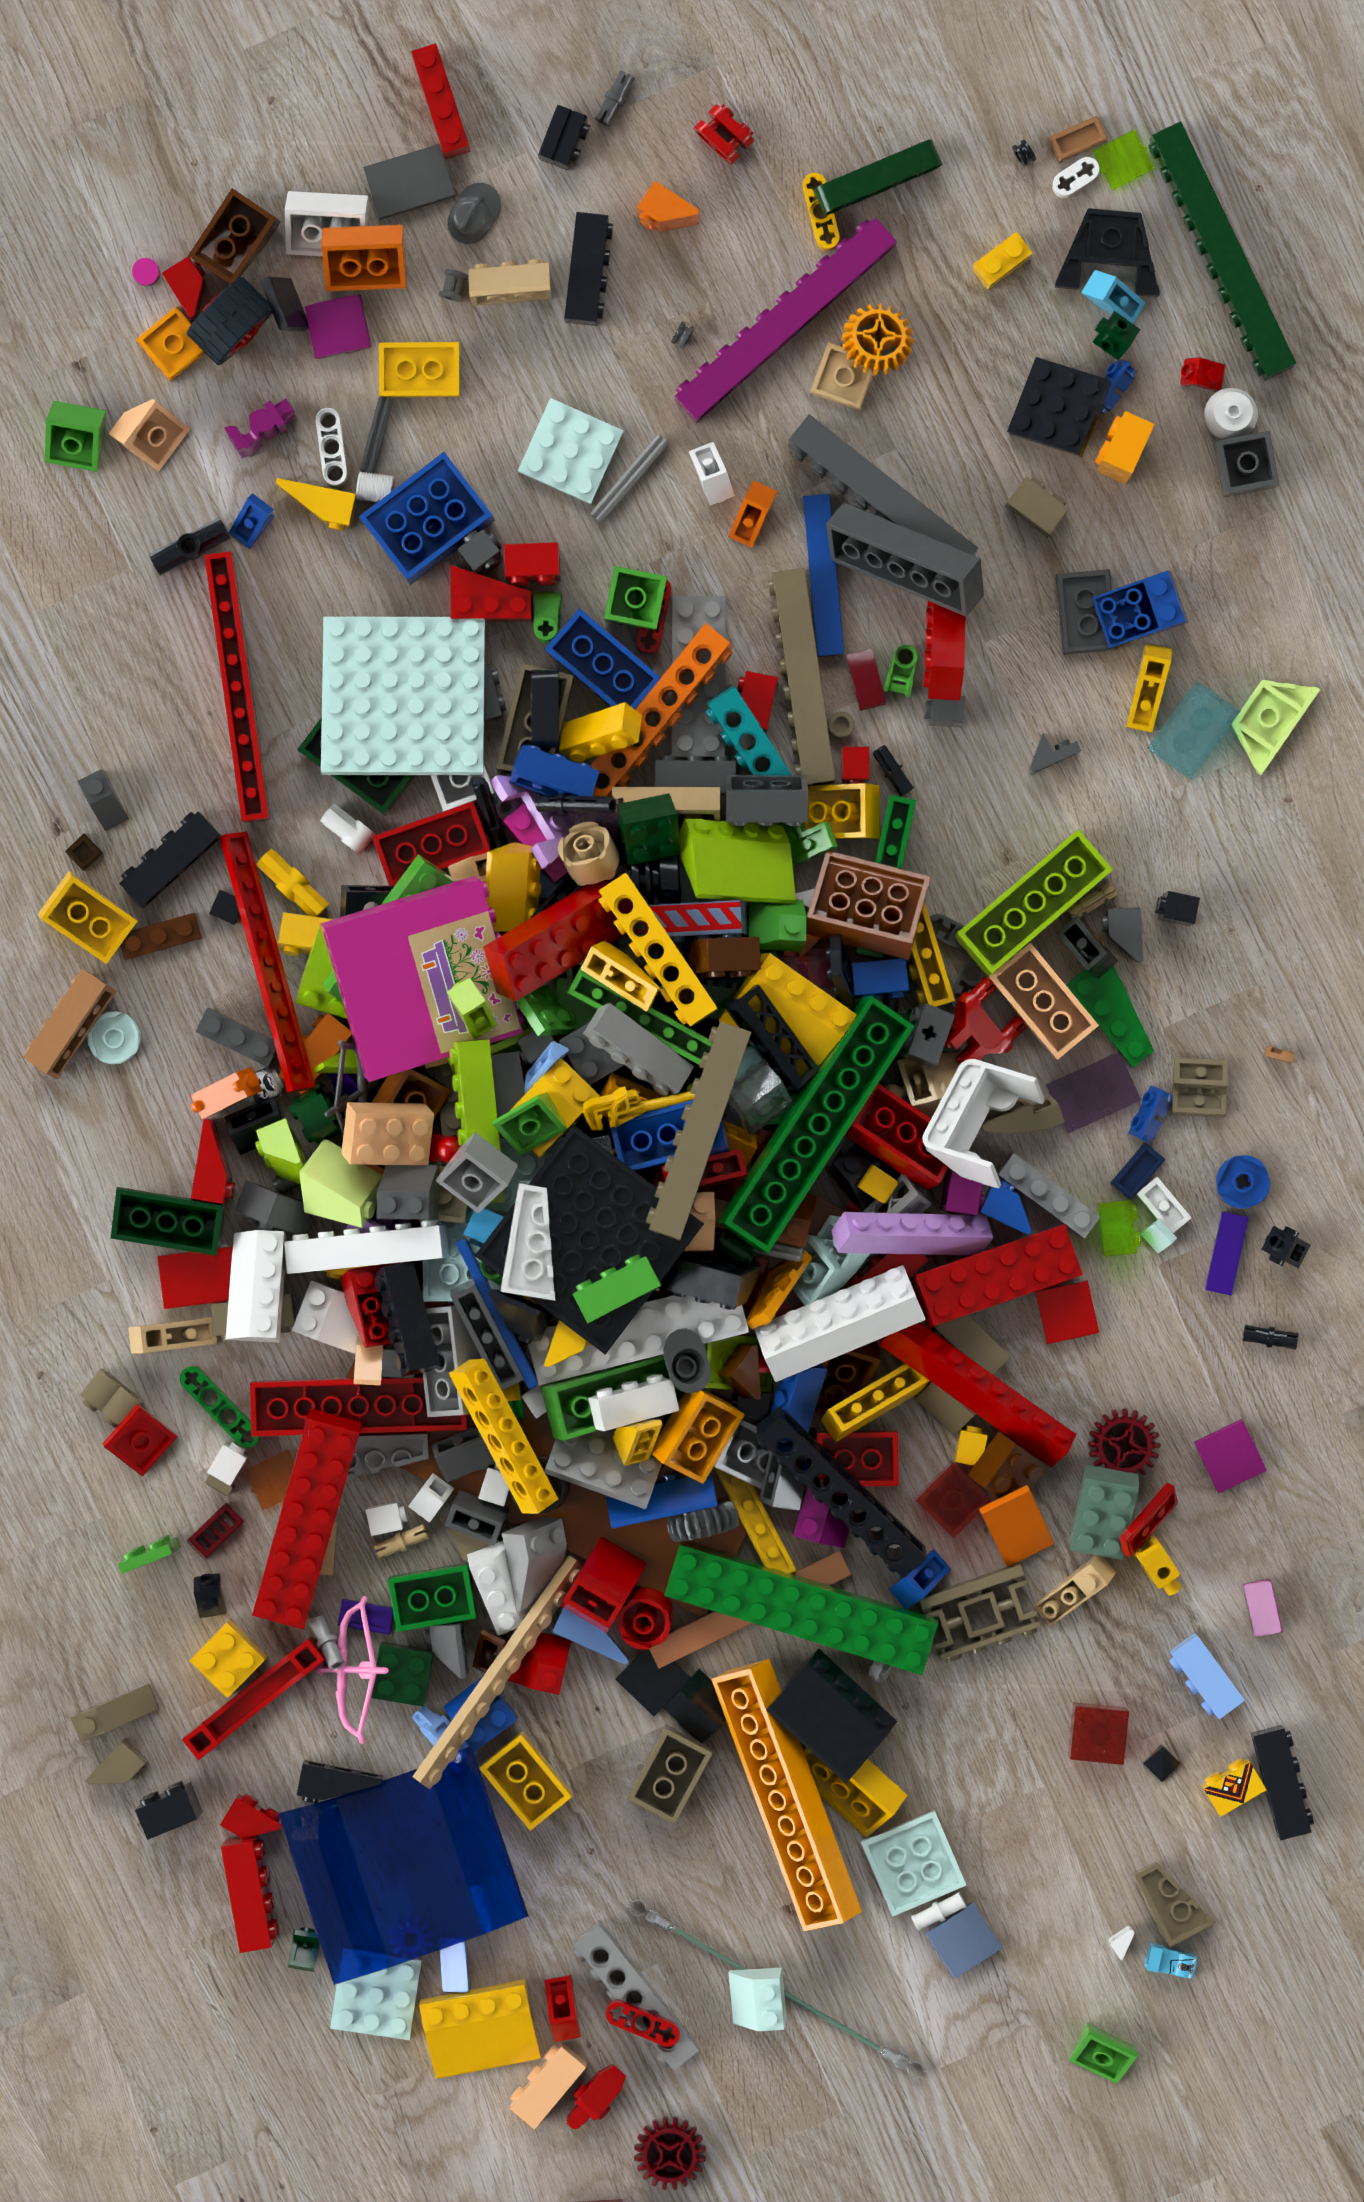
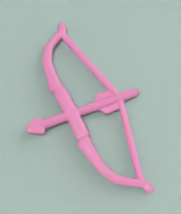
M363 1596L360 1603L345 1613L340 1624L337 1647L342 1658L345 1660V1664L339 1669L330 1670L322 1662L313 1669V1671L323 1676L324 1672L337 1673L338 1690L335 1694L339 1717L344 1728L358 1737L360 1744L365 1743L363 1731L376 1674H387L389 1672L386 1667L376 1666L365 1605L368 1602L366 1596ZM360 1610L370 1662H361L358 1667L348 1666V1623L352 1615ZM347 1673H358L362 1679H370L358 1730L350 1725L346 1715Z

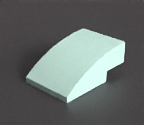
M830 1215L817 1236L808 1235L803 1250H806L813 1258L792 1288L805 1306L815 1300H820L836 1293L857 1272L870 1254L837 1252L831 1229L839 1220V1216Z

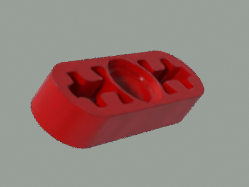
M668 580L665 586L667 591L666 593L664 592L662 602L665 601L664 606L661 605L660 610L662 617L657 625V628L659 627L660 629L659 632L653 630L652 640L656 641V644L651 645L650 649H646L641 639L647 637L648 629H638L636 643L638 649L644 654L655 653L661 644L671 595V585Z
M620 1999L611 2001L606 2008L608 2022L616 2027L664 2047H671L679 2040V2027L669 2019ZM620 2006L623 2008L622 2012L630 2016V2011H634L631 2025L626 2024L628 2021L626 2017L619 2016L618 2019H614V2013L611 2012V2009L616 2010ZM646 2016L649 2018L651 2025L647 2030H639L635 2026V2020L638 2017ZM655 2021L660 2022L658 2025L659 2029L667 2030L668 2027H671L672 2033L675 2035L674 2038L669 2037L668 2040H664L663 2033L657 2030L655 2036L651 2035L655 2027Z

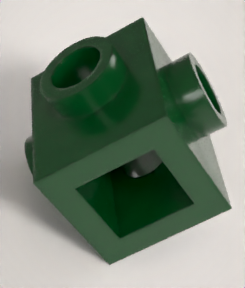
M1114 311L1108 319L1103 317L1094 330L1098 333L1092 342L1116 360H1119L1131 346L1141 329Z

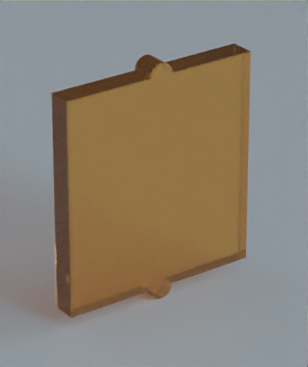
M287 1450L245 1469V1473L253 1487L251 1492L256 1494L263 1510L283 1501L294 1466Z

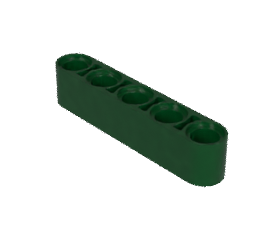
M929 139L826 182L815 188L814 193L824 215H830L934 171L942 166L943 163L932 139Z

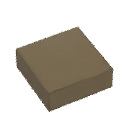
M210 1474L205 1481L206 1485L225 1496H229L235 1487L234 1484L229 1486Z

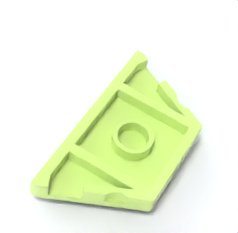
M1261 680L1231 723V726L1259 775L1263 774L1320 691L1319 688Z

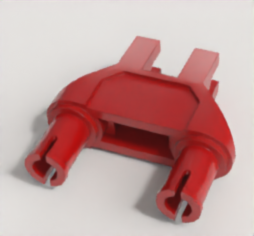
M983 977L971 992H964L956 1003L954 1023L950 1028L944 1046L946 1048L952 1046L953 1049L957 1050L967 1041L968 1045L955 1058L959 1065L968 1059L981 1060L986 1054L1008 1053L1012 1049V1042L1027 1028L1025 1023L1021 1025L1024 1021L1018 1016H1014L1001 1031L983 1010L982 1003L997 987L987 977Z

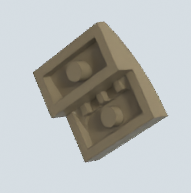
M1174 1058L1171 1115L1225 1118L1228 1060Z

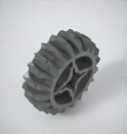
M718 1502V1506L669 1516L667 1518L668 1534H670L671 1540L675 1542L720 1534L736 1528L739 1525V1515L734 1502Z

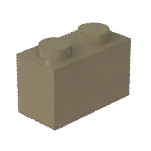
M1025 477L1005 506L1048 538L1069 510L1065 506L1067 502L1056 493L1050 495L1044 490L1046 486L1035 477H1032L1031 480Z

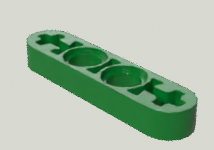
M189 1366L181 1372V1385L238 1445L243 1448H252L259 1442L260 1436H252L253 1442L249 1440L243 1442L241 1439L244 1436L239 1429L236 1433L231 1430L239 1425L243 1419L246 1424L241 1427L248 1432L251 1430V1420L202 1369L197 1366ZM188 1371L191 1374L194 1372L198 1373L196 1379L201 1385L204 1381L209 1384L201 1389L198 1395L194 1390L199 1387L195 1383L188 1384L186 1382L188 1379L186 1373ZM207 1390H214L218 1394L216 1404L208 1405L205 1403L203 1396ZM232 1409L237 1415L235 1423L226 1424L222 1420L224 1410Z

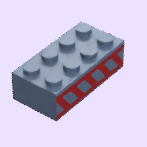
M742 900L649 905L674 944L689 942V938L701 940L715 938L716 936L738 938L742 937V935H748V902ZM638 922L634 926L636 936L642 937L648 933L649 927L646 922Z

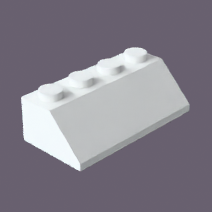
M253 1230L234 1233L226 1340L280 1343L286 1267L284 1242L288 1240L284 1231Z

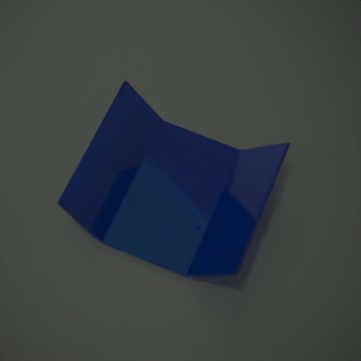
M472 1745L458 1751L456 1758L449 1762L442 1772L439 1782L433 1785L430 1790L412 1777L417 1771L415 1769L384 1780L380 1785L278 1814L334 1985L394 1967L529 1917Z

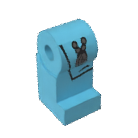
M1150 1942L1144 1966L1147 1971L1163 1972L1192 1979L1194 1978L1199 1957L1180 1949Z

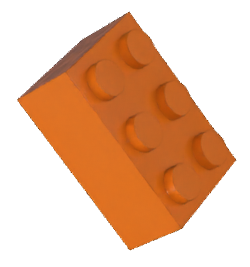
M403 225L322 228L321 249L326 291L406 288L407 266Z

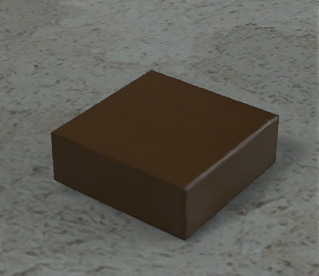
M85 833L65 851L83 871L103 854Z

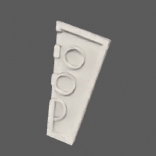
M519 1183L500 1292L555 1301L547 1188Z

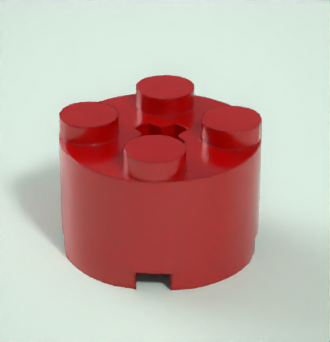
M635 1588L629 1594L617 1617V1628L623 1636V1640L631 1647L641 1650L651 1649V1647L663 1643L669 1634L673 1621L672 1601L656 1589Z

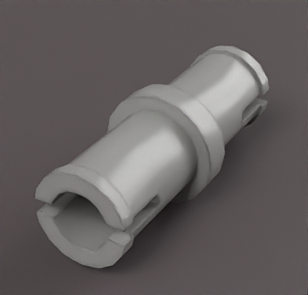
M324 1616L313 1618L309 1625L318 1641L316 1643L317 1648L323 1652L330 1670L341 1668L345 1664V1660L342 1658L337 1647L338 1640L335 1635H332L326 1618Z

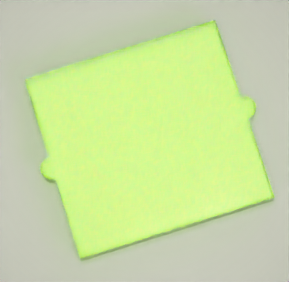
M1135 129L1092 151L1101 168L1100 173L1105 175L1112 191L1155 169L1146 153L1147 147L1142 145Z

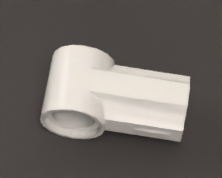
M335 803L320 820L323 825L341 837V841L359 855L372 841V836L376 835L362 822L353 819Z

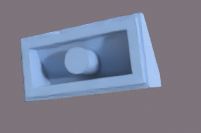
M555 1041L551 1042L526 1073L524 1093H527L561 1058L563 1059L569 1052V1048Z
M466 1936L439 1938L443 1992H469Z

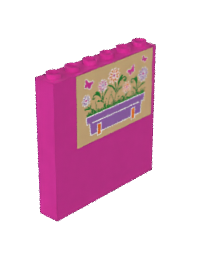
M477 876L468 877L320 924L363 1074L369 1082L450 1057L449 1051L450 1048H453V1042L474 1040L447 994V991L456 983L464 981L469 977L485 999L497 1023V1026L475 1040L490 1039V1043H494L523 1033L521 1025L525 1024L521 1009L516 1008L514 1000L497 994L483 946L499 938L501 935L499 932L495 933L493 923L496 922V916L493 908H488L486 897H489L485 881L481 882Z

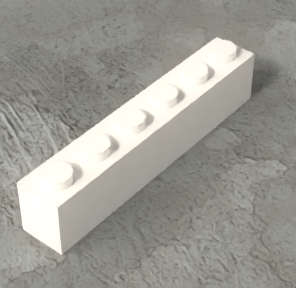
M437 1220L423 1221L421 1222V1227L412 1228L411 1223L395 1224L396 1230L386 1231L385 1226L369 1227V1233H360V1228L343 1230L344 1235L334 1236V1231L319 1232L318 1238L309 1239L308 1234L292 1235L293 1241L284 1242L287 1274L450 1257L446 1224L438 1225Z

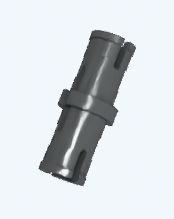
M624 71L619 72L611 90L606 92V100L595 117L601 124L604 122V125L610 127L619 107H623L625 103L624 98L632 82L635 80L630 74L626 76Z

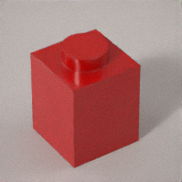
M842 747V781H847V784H862L864 781H869V747Z

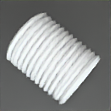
M360 472L357 481L356 499L369 502L380 501L394 490V476Z

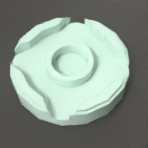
M118 1011L106 1012L99 1017L87 1035L88 1046L92 1054L100 1061L108 1064H122L132 1059L138 1052L141 1044V1031L136 1021L129 1015Z

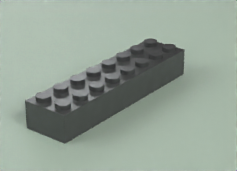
M810 414L789 438L788 447L791 450L789 453L798 461L802 462L805 460L811 464L810 470L821 479L826 476L833 483L831 486L843 496L845 493L850 495L854 500L852 503L856 507L864 511L869 510L876 516H881L885 520L903 525L912 531L927 535L944 544H949L963 552L976 554L978 550L976 545Z

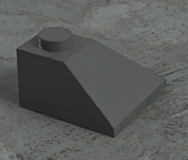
M463 1621L429 1626L430 1630H425L427 1646H432V1653L460 1679H466L469 1668Z

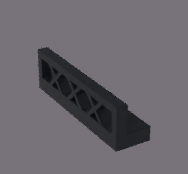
M754 985L742 998L731 999L724 1005V1008L737 1026L751 1032L750 1044L784 1090H799L819 1070V1067L760 985ZM755 995L761 1001L760 1012H754L748 1004ZM766 1017H772L776 1022L775 1033H769L766 1029ZM781 1038H787L791 1043L790 1054H784L781 1050ZM797 1059H802L809 1068L802 1076L796 1070Z

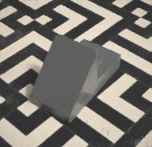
M1042 733L1029 767L1030 774L1032 775L1080 753L1081 749L1078 742L1070 743L1068 739L1055 745L1056 751L1052 752L1044 733Z

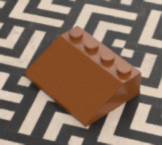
M826 850L806 918V934L830 940V936L840 934L844 944L909 960L931 877Z

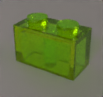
M1130 1199L1097 1203L1098 1215L1100 1216L1099 1225L1103 1256L1137 1253V1247H1141L1140 1232L1134 1229V1221L1138 1220L1136 1204L1132 1205Z

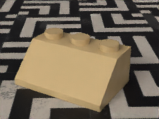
M543 259L528 260V264L517 265L515 261L502 262L501 267H490V264L474 265V269H468L469 293L472 306L552 299L549 262L544 263Z

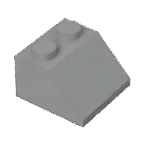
M475 1132L458 1149L437 1177L436 1182L479 1214L509 1185L518 1165Z

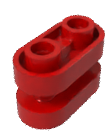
M715 104L708 111L712 120L708 124L700 120L693 129L720 157L730 165H733L740 157L736 152V148L740 145L744 149H748L754 142L752 138L754 132L745 123L739 124L732 118L734 116L733 112L727 106L722 104L720 107ZM719 127L731 137L728 142L716 132Z

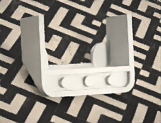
M965 1060L959 1065L923 1134L925 1148L961 1177L999 1189L1001 1182L993 1163L980 1159L976 1153L969 1151L990 1109L1007 1111L1015 1105L1018 1097L1040 1104L1044 1103L1045 1099L1037 1078L980 1060Z

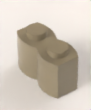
M103 1368L96 1373L80 1394L84 1398L83 1404L94 1412L97 1409L106 1415L103 1419L114 1428L124 1420L137 1404L141 1406L145 1402Z

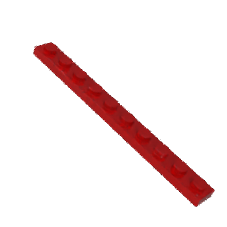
M245 831L224 834L219 838L287 1093L310 1090L315 1087L248 833Z

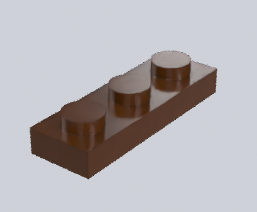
M194 912L131 930L120 946L126 961L203 938L196 913Z

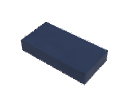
M1144 1142L1110 1183L1131 1200L1165 1161V1158Z

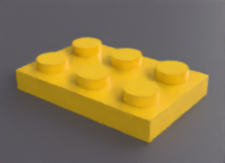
M459 342L379 343V397H460Z

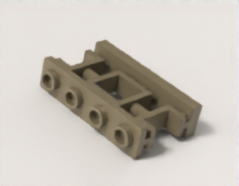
M1020 1563L934 1591L919 1601L924 1615L930 1617L939 1616L946 1639L934 1643L940 1661L945 1659L946 1663L953 1662L962 1658L960 1655L962 1653L971 1651V1654H976L986 1650V1645L996 1642L997 1645H1002L1012 1641L1011 1636L1021 1633L1022 1637L1038 1632L1037 1627L1042 1625L1036 1609L1022 1612L1015 1589L1027 1585ZM1014 1578L1017 1579V1581L1007 1584L1012 1598L1001 1602H996L992 1590L981 1592L982 1589ZM966 1595L965 1599L957 1601L960 1616L946 1620L941 1607L933 1610L930 1608ZM989 1598L997 1622L972 1630L964 1606ZM1013 1608L1016 1609L1020 1621L1029 1618L1031 1620L995 1632L996 1629L1005 1627L1000 1613ZM965 1625L969 1639L980 1636L979 1639L947 1650L944 1649V1647L954 1644L949 1630Z

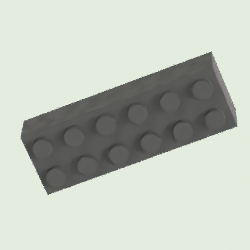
M843 503L826 523L831 560L966 617L984 596L981 559L971 553L963 552L949 544L934 540L927 535H922L903 525L895 524L881 516L873 515L847 503Z

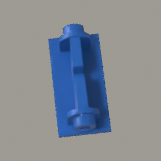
M1117 360L1107 368L1104 378L1109 379L1111 384L1100 413L1110 412L1121 398L1114 391L1116 388L1124 393L1136 377L1134 375L1137 371L1129 366L1131 363Z
M1151 1085L1142 1098V1105L1137 1115L1131 1121V1128L1128 1134L1140 1138L1147 1143H1150L1151 1139L1154 1140L1161 1125V1122L1154 1118L1156 1114L1163 1118L1165 1117L1172 1103V1100H1170L1172 1095Z

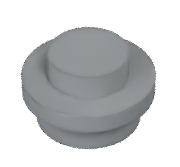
M874 1661L868 1676L873 1678L875 1683H879L881 1679L885 1681L891 1666Z

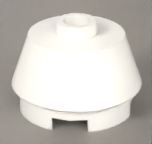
M1225 388L1210 397L1205 407L1204 418L1210 432L1223 440L1249 435L1257 423L1258 410L1253 398L1248 393L1237 388Z

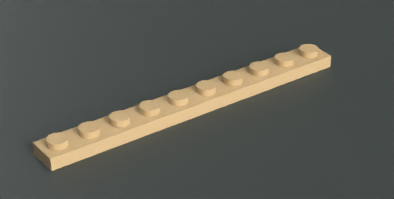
M568 1556L412 1776L429 1790L439 1782L442 1772L449 1762L456 1758L463 1742L470 1738L475 1725L480 1718L487 1714L490 1704L495 1697L504 1690L506 1681L512 1673L518 1670L521 1660L526 1653L535 1646L536 1639L542 1630L550 1625L552 1616L561 1607V1603L583 1568L573 1557Z

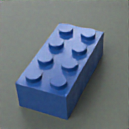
M580 608L545 648V652L574 675L575 678L609 707L625 702L633 709H636L661 678Z

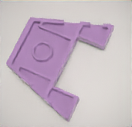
M495 776L490 783L500 800L504 802L521 797L547 841L536 843L531 848L542 869H546L559 856L558 844L561 838L565 839L570 833V828L585 822L580 812H569L566 815H560L558 812H538L535 807V800L538 795L543 794L509 783L510 777Z

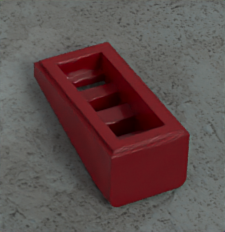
M225 1503L187 1539V1543L206 1561L245 1521ZM223 1513L234 1523L232 1527L220 1517ZM215 1521L226 1530L224 1534L213 1525ZM207 1529L218 1538L216 1542L206 1534L205 1531ZM200 1536L210 1546L208 1550L197 1540Z

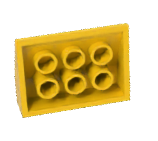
M771 953L761 954V970L752 971V976L746 977L733 999L742 998L754 985H760L819 1067L844 1036L857 1014ZM755 995L748 1004L754 1012H760L761 1001ZM725 1009L718 1022L720 1023L721 1021L738 1027ZM766 1017V1029L769 1033H775L776 1022L772 1017ZM781 1038V1050L784 1054H790L791 1043L787 1038ZM797 1059L796 1070L802 1076L809 1068L802 1059Z
M526 1979L471 1989L469 1992H455L424 1998L420 2001L419 2008L436 2079L541 2059Z

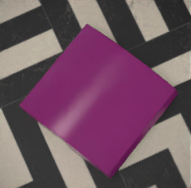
M361 295L346 296L305 306L315 359H323L341 353L349 354L371 348Z
M1242 1419L1194 1441L1200 1458L1218 1494L1267 1471Z

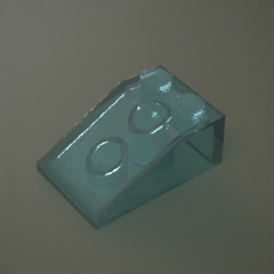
M1196 680L1147 749L1191 779L1240 711Z

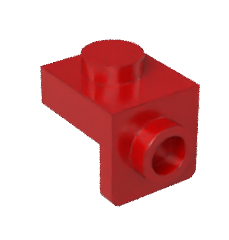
M1201 357L1186 358L1181 368L1180 384L1183 386L1194 385L1214 392L1222 389L1226 365Z

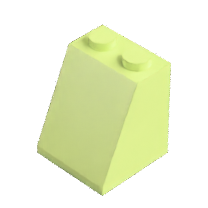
M323 1139L299 1172L304 1212L362 1228L367 1220L373 1217L377 1208V1190L383 1174L362 1164H349L342 1155L341 1147L327 1139Z

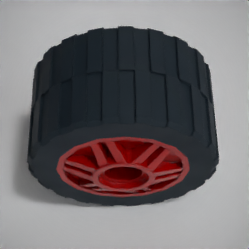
M240 277L222 292L218 293L203 308L202 313L187 330V336L217 365H222L256 336L260 327L272 314V308L268 301L244 277Z

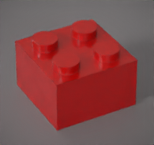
M558 542L504 544L505 578L507 583H512L516 587H526L528 582H538L539 586H553L555 581H561Z

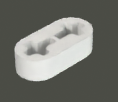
M1084 157L1055 176L1052 183L1053 192L1060 198H1068L1086 187L1097 178L1099 173L1098 162L1091 157ZM1083 164L1087 167H1093L1091 171L1092 176L1090 177L1088 174L1078 177L1077 174L1082 171ZM1071 178L1075 180L1069 185V191H1066L1064 188L1061 190L1058 188L1060 179H1063L1065 182Z

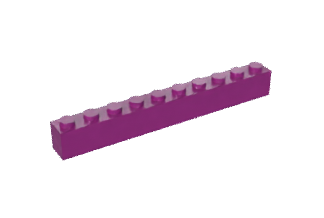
M876 217L871 222L868 219L862 222L856 228L858 233L853 238L849 239L846 237L836 246L838 251L831 257L828 255L824 256L815 265L818 268L811 275L805 273L796 282L797 287L791 293L787 290L776 299L777 305L772 310L768 308L763 310L756 317L758 322L751 328L748 326L744 327L735 336L738 339L731 346L728 344L724 345L715 354L718 357L711 364L705 362L697 369V376L691 382L687 379L676 388L675 400L695 423H698L896 246L897 241Z

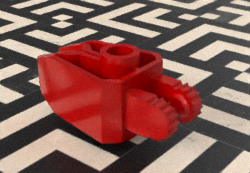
M611 2064L599 2070L586 2085L582 2083L572 2094L575 2097L573 2101L576 2105L566 2117L568 2126L576 2130L581 2125H584L590 2117L594 2121L597 2118L602 2120L611 2109L609 2107L610 2103L621 2092L626 2075L614 2064Z

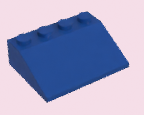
M445 452L359 516L410 585L465 544L463 539L474 530H477L479 533L495 521L492 513Z

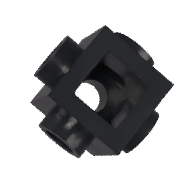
M1273 1226L1261 1250L1270 1254L1268 1260L1282 1267L1286 1262L1299 1269L1311 1245L1298 1238L1299 1232L1285 1226L1284 1230Z

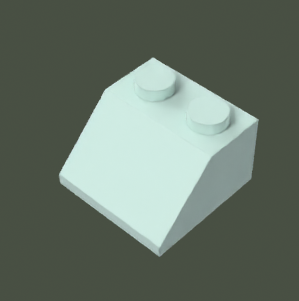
M782 1967L729 1970L733 2024L755 2031L784 2030L787 2015Z

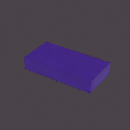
M342 1599L337 1626H340L345 1613L361 1601ZM366 1603L365 1609L369 1630L390 1635L394 1618L393 1608ZM360 1610L352 1615L348 1628L364 1630Z

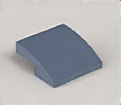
M974 1902L967 1904L966 1908L959 1910L950 1918H946L945 1921L938 1923L925 1933L953 1978H957L1002 1948Z

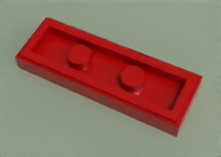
M1167 1482L1119 1537L1124 1555L1131 1558L1178 1504L1174 1485Z

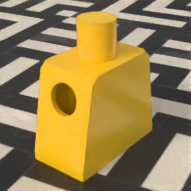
M1152 1533L1134 1555L1158 1589L1163 1587L1168 1596H1171L1182 1588L1176 1579L1180 1576V1572Z

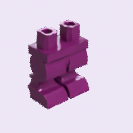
M286 398L274 406L269 401L264 404L265 409H258L249 415L250 431L246 435L241 434L236 426L224 427L228 438L241 458L254 456L255 452L263 446L262 439L270 440L277 435L278 431L280 435L288 431L286 424L297 417Z

